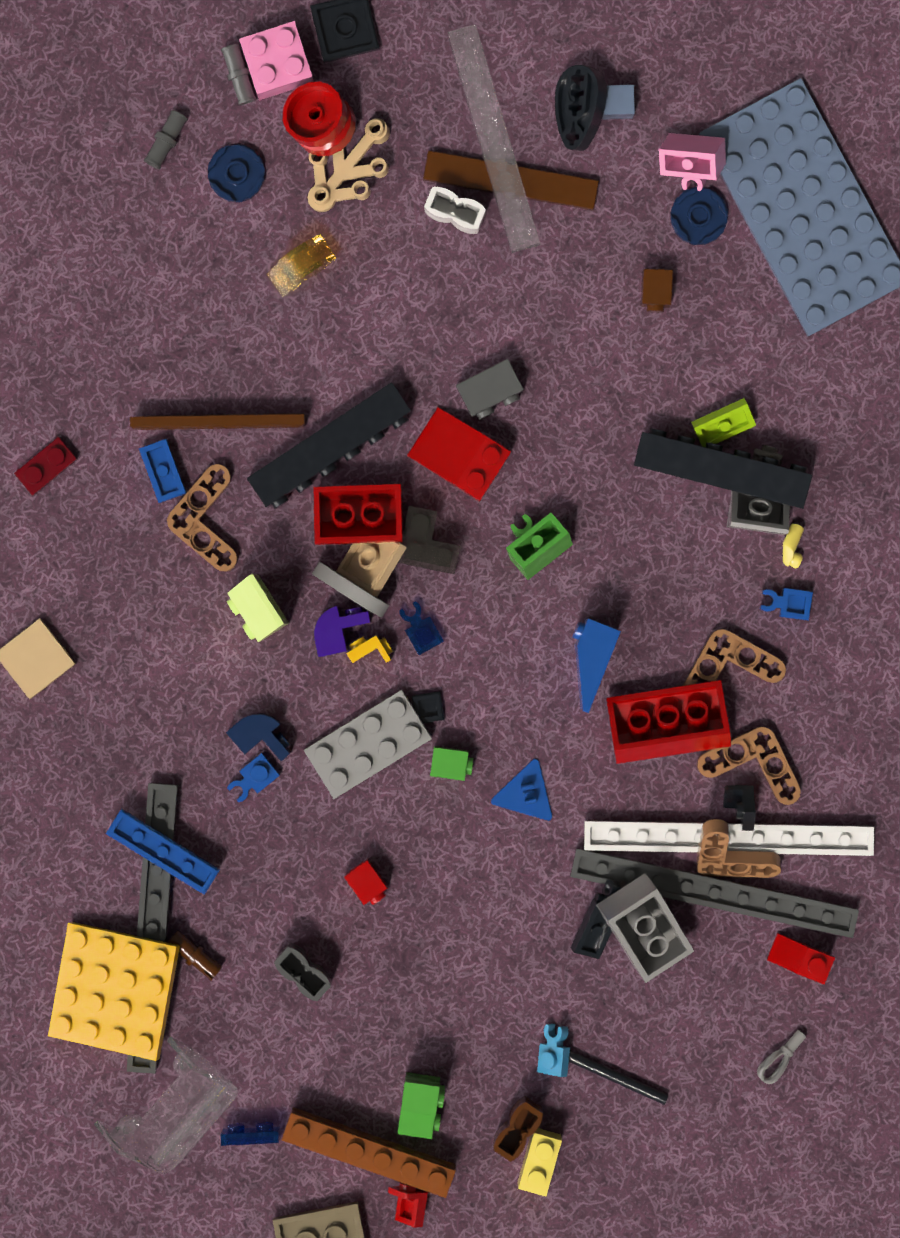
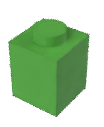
M434 746L430 776L465 781V774L471 775L473 758L468 757L469 751Z

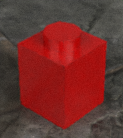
M369 858L344 875L345 880L363 905L369 901L374 905L386 896L384 891L388 889V885Z

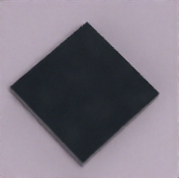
M331 0L310 5L324 63L380 50L368 0Z

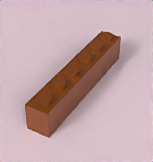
M294 1107L282 1137V1141L444 1198L447 1197L456 1171V1164Z

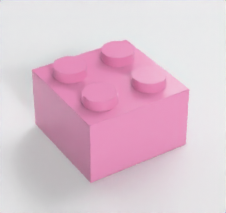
M295 21L239 39L259 100L296 89L308 82H314Z

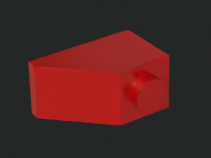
M777 933L767 960L798 975L825 985L835 957L828 952Z

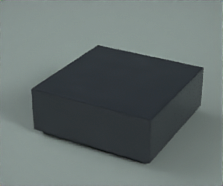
M440 691L412 696L413 708L423 723L444 720Z

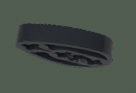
M584 65L571 66L563 72L556 85V122L564 146L570 150L584 151L589 147L598 131L604 114L607 85L601 72L593 67ZM584 76V81L580 82V78ZM584 90V95L579 97V91ZM582 105V109L577 111L578 106ZM575 135H579V140H575Z

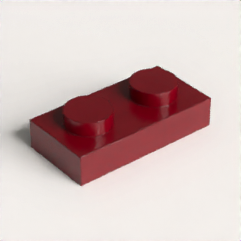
M57 437L14 474L30 494L34 496L78 459L62 439Z

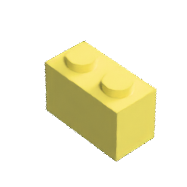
M538 1128L530 1136L518 1179V1189L547 1196L562 1143L561 1134Z

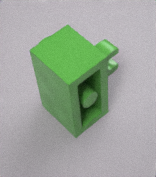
M549 513L534 526L531 518L524 514L522 518L527 524L524 529H518L514 524L510 525L513 534L518 539L506 547L510 560L527 580L573 545L569 532L552 513Z

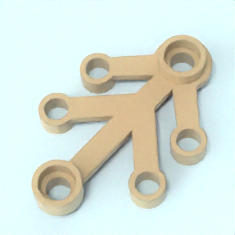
M375 118L366 124V134L346 159L344 148L333 154L334 174L328 181L325 171L328 156H323L320 161L315 162V155L309 153V161L314 166L315 186L308 193V203L315 211L326 212L332 209L337 201L356 198L358 200H365L370 196L371 190L366 182L360 180L356 181L351 188L337 189L343 181L371 176L382 178L387 175L389 167L382 158H375L367 165L356 166L373 144H382L388 140L390 129L384 120ZM379 125L380 130L377 133H372V128ZM379 164H383V169L379 172H376L375 167ZM365 187V192L357 194V189ZM320 193H326L323 200H317Z

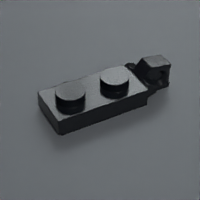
M608 879L602 889V893L597 892L595 898H593L570 947L574 953L600 959L612 930L596 905L620 890L619 882Z

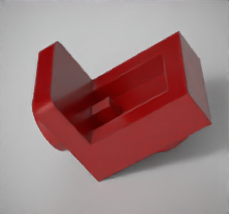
M401 1182L399 1186L388 1187L389 1194L398 1196L395 1220L414 1228L423 1227L428 1192Z

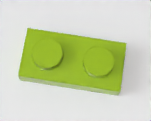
M745 398L691 422L702 447L706 446V442L717 444L756 426Z

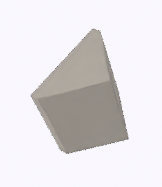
M731 491L726 527L786 535L789 532L790 505Z

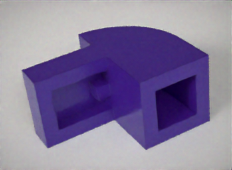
M338 606L325 611L318 619L314 630L318 657L348 651L343 628L371 623L369 611L363 612L362 607L345 610L346 616L340 617Z

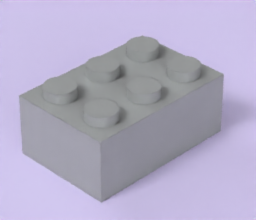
M645 873L596 905L645 983L694 952L660 892Z

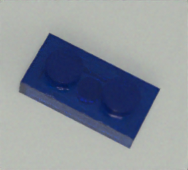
M272 1122L257 1123L256 1128H245V1125L242 1123L229 1124L227 1129H223L220 1134L221 1146L279 1143L281 1138L280 1126L273 1127Z

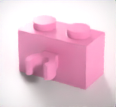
M669 133L659 148L660 175L684 177L681 183L683 190H687L690 180H694L698 185V191H701L706 183V179L717 180L726 165L725 138Z

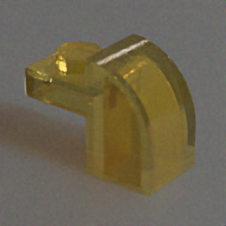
M318 235L300 244L277 261L278 264L267 273V276L281 296L285 297L306 279L324 270L337 257L323 237Z

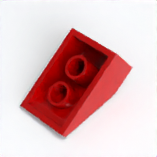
M438 407L407 456L480 502L510 456L511 451Z

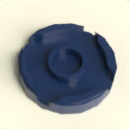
M228 145L222 147L213 155L208 164V179L211 188L219 197L228 202L240 203L250 200L259 193L265 180V168L262 159L253 149L245 145Z
M693 187L684 191L674 201L670 211V223L675 234L682 241L692 245H706L715 241L724 232L727 224L728 209L725 202L715 191L703 188L701 191H698L697 187Z

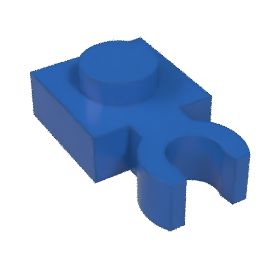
M783 588L782 596H778L773 590L762 591L763 595H769L772 598L771 605H760L762 611H773L776 608H780L779 617L809 621L813 592Z
M261 753L239 771L244 779L231 782L227 789L230 791L233 787L240 786L243 794L237 801L242 802L248 797L249 789L253 788L258 794L280 774L264 754Z

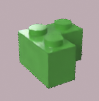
M406 1072L398 1126L399 1135L432 1139L433 1131L439 1132L441 1114H436L437 1108H443L445 1086L440 1085V1077Z

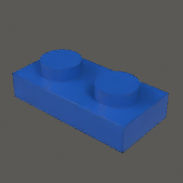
M167 439L139 448L158 503L185 495L186 490Z

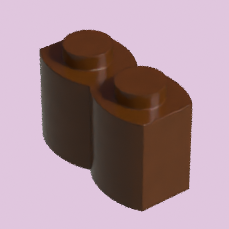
M526 1096L520 1098L513 1105L509 1120L504 1122L496 1131L493 1139V1150L510 1162L519 1157L525 1148L527 1137L531 1136L541 1124L543 1117L542 1107Z

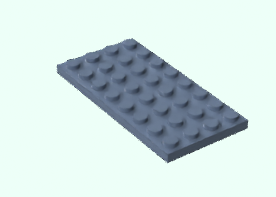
M801 78L699 133V136L725 138L726 165L720 175L807 337L900 288V261Z

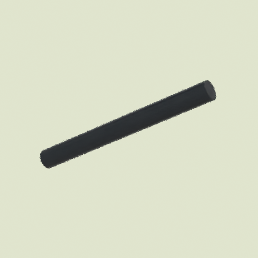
M570 1050V1063L665 1105L669 1094Z

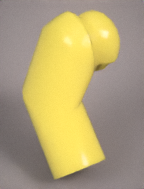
M798 524L790 525L789 532L786 534L783 542L782 561L787 567L790 565L793 568H798L803 559L802 554L795 552L804 528Z

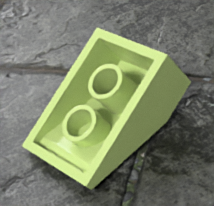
M249 575L227 593L231 598L227 601L230 609L235 616L239 613L246 622L242 627L251 640L256 638L258 642H261L289 624L259 575Z

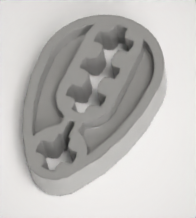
M320 561L312 572L315 577L381 618L390 606Z

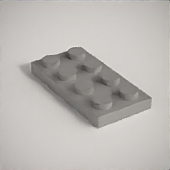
M400 690L309 746L304 752L331 796L335 799L425 744L432 737L404 691Z

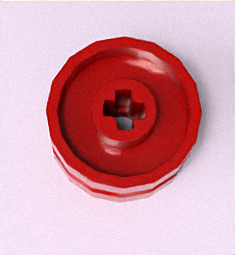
M320 81L308 82L297 87L288 96L283 107L282 120L286 131L308 153L316 156H331L341 151L351 141L355 132L356 117L352 107L329 84Z

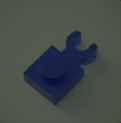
M415 601L413 602L416 608L414 616H407L403 609L399 610L402 619L410 622L412 625L405 632L418 655H421L444 641L431 617L422 620L420 617L421 607Z

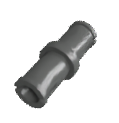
M232 44L222 48L221 52L229 71L227 78L228 81H232L238 104L244 105L256 101L248 77L250 71L249 68H245L239 45Z
M171 110L161 131L156 132L154 136L156 140L146 158H144V162L153 168L161 169V165L170 149L175 148L177 144L175 140L188 120L184 115Z

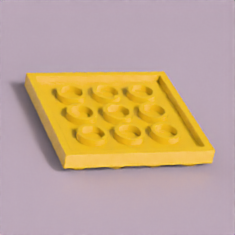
M75 922L68 923L48 1036L154 1061L159 1060L180 945Z

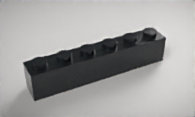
M391 382L249 476L247 480L266 508L273 506L274 509H277L289 501L287 495L297 490L298 493H301L312 486L311 479L321 474L322 477H325L336 470L335 463L345 458L346 461H349L361 453L359 447L369 442L372 446L385 437L383 431L391 426L396 430L409 421L407 416L411 414V410Z
M650 428L649 433L642 432L634 466L804 509L813 476L807 474V467L791 464L790 469L780 467L779 460L763 457L762 462L750 459L751 453L736 449L734 454L722 452L723 446L706 442L705 447L694 445L695 439L678 435L677 440L666 438L667 432Z

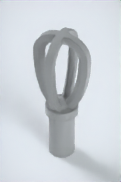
M797 1030L784 1046L782 1045L779 1050L773 1052L759 1065L757 1069L758 1077L766 1084H773L778 1081L786 1070L790 1058L794 1055V1051L805 1040L806 1036ZM784 1055L778 1068L769 1078H766L764 1076L765 1070L778 1057Z

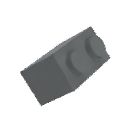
M508 359L456 385V389L471 418L478 416L479 420L495 412L493 407L502 402L506 407L520 400L519 394L523 392V388Z

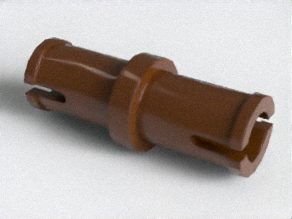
M179 930L167 942L180 945L179 955L186 959L185 963L188 966L192 964L210 981L222 968V965H219L203 952L204 948L201 945L196 946Z

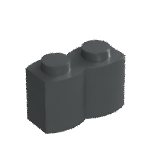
M289 943L276 957L274 964L279 973L286 979L296 982L300 992L307 998L318 1001L331 987L332 979L329 973L322 966L312 963L308 954L298 945Z

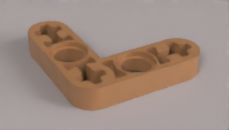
M215 464L203 473L167 517V524L174 534L214 568L227 572L236 566L238 561L237 553L200 521L202 516L231 482L230 471L223 465ZM223 470L225 472L223 474L225 482L223 484L217 482L212 487L213 490L217 491L212 496L208 489L200 485L203 481L209 485L213 480L211 473ZM197 491L204 492L208 498L206 505L201 508H196L191 502L192 495ZM184 503H186L198 515L194 518L192 514H189L185 519V522L188 524L187 527L180 526L176 529L174 527L176 521L173 518L176 514L182 516L187 511L182 508ZM199 532L208 533L211 538L209 546L203 549L197 547L194 541L196 534ZM216 541L221 544V546L217 547L221 553L225 554L227 551L231 553L229 559L232 562L229 566L227 564L220 566L218 564L220 559L214 553H212L211 558L206 555L207 552L214 548Z
M719 629L709 636L682 686L696 684L698 680L692 679L695 673L701 679L710 682L716 681L727 660L770 683H777L785 676L786 668L783 661L730 631ZM725 634L729 646L728 648L722 647L718 655H723L720 662L715 656L706 654L708 648L714 652L717 647V643L714 641L715 637H722ZM743 648H751L754 651L755 658L752 663L743 664L739 660V652ZM761 654L766 656L762 662L768 665H772L774 662L778 664L776 668L780 671L778 676L772 675L771 678L767 677L768 671L760 666L758 672L753 670L759 663ZM705 659H711L716 665L715 672L710 676H705L700 671V663Z
M756 727L731 739V745L740 744L744 749V755L739 760L730 759L728 756L729 747L708 750L697 759L698 771L705 777L713 778L756 758L777 801L790 805L794 804L800 797L801 790L775 734L767 727ZM757 733L768 734L770 739L766 741V744L770 750L775 746L777 752L768 753L761 759L760 753H765V750L761 744L756 745L754 742L758 739ZM722 749L723 757L729 765L724 767L723 762H720L714 766V772H711L709 769L703 770L702 766L706 763L705 758L709 757L711 760L719 758L720 756L717 754V751ZM773 757H777L782 761V769L776 774L770 773L766 767L768 760ZM788 773L789 778H784V781L788 787L793 786L795 789L791 792L792 798L780 797L779 793L783 791V788L779 781L774 785L772 779L781 778Z
M719 819L703 823L697 852V870L701 875L769 878L780 874L781 862L780 856L777 853L727 851L729 842L728 823Z

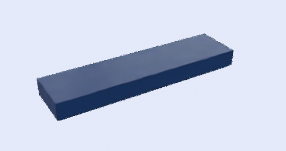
M124 809L119 811L106 832L108 836L204 895L220 871L213 864Z

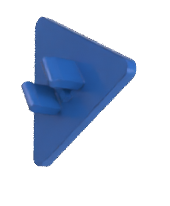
M533 759L491 799V803L502 808L550 821L552 813L539 761Z

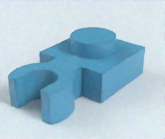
M546 1024L544 1036L547 1039V1043H540L537 1072L557 1077H566L568 1074L570 1047L563 1046V1041L568 1037V1027H558L556 1035L555 1024Z

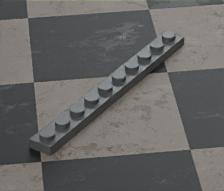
M148 783L145 823L174 840L178 785ZM144 857L142 860L137 936L166 942L171 874ZM128 1055L127 1072L156 1074L157 1061Z
M580 848L575 850L570 877L600 884H605L610 879L619 882V885L623 888L645 873L656 886L661 896L665 898L849 938L854 936L859 910L856 908Z

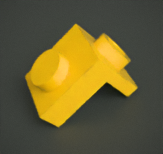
M376 635L367 641L364 636L349 645L351 651L346 653L351 662L354 663L373 650L378 649L387 663L392 660L389 654L393 650L385 637L379 639Z

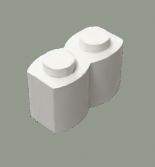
M432 187L424 206L425 213L432 219L443 223L451 222L457 229L469 234H477L486 215V209L479 202L469 198H458L455 193L442 187Z

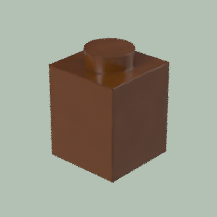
M643 269L640 306L647 307V312L662 313L664 308L671 306L673 270Z

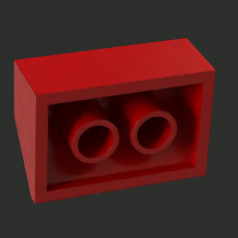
M401 484L313 487L315 545L403 542Z

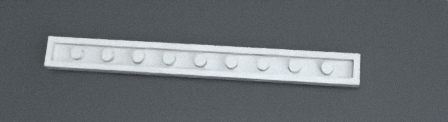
M584 820V850L698 852L703 823ZM728 823L729 842L727 851L874 856V826L754 824V831H742L741 823Z

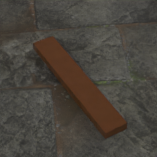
M428 151L423 181L592 211L594 210L599 182L597 180Z
M304 414L130 417V427L134 430L304 428L306 426V416Z

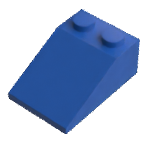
M585 618L584 623H577L572 638L577 639L575 653L580 709L587 713L590 711L621 632L588 618Z

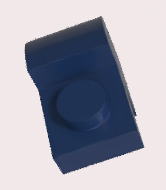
M257 713L246 716L226 732L244 755L261 740L266 743L280 761L291 754V751L288 749L291 743L281 732L277 735L273 732L281 722L271 715Z

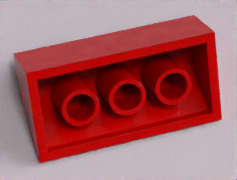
M721 680L606 698L616 764L731 746L730 728Z

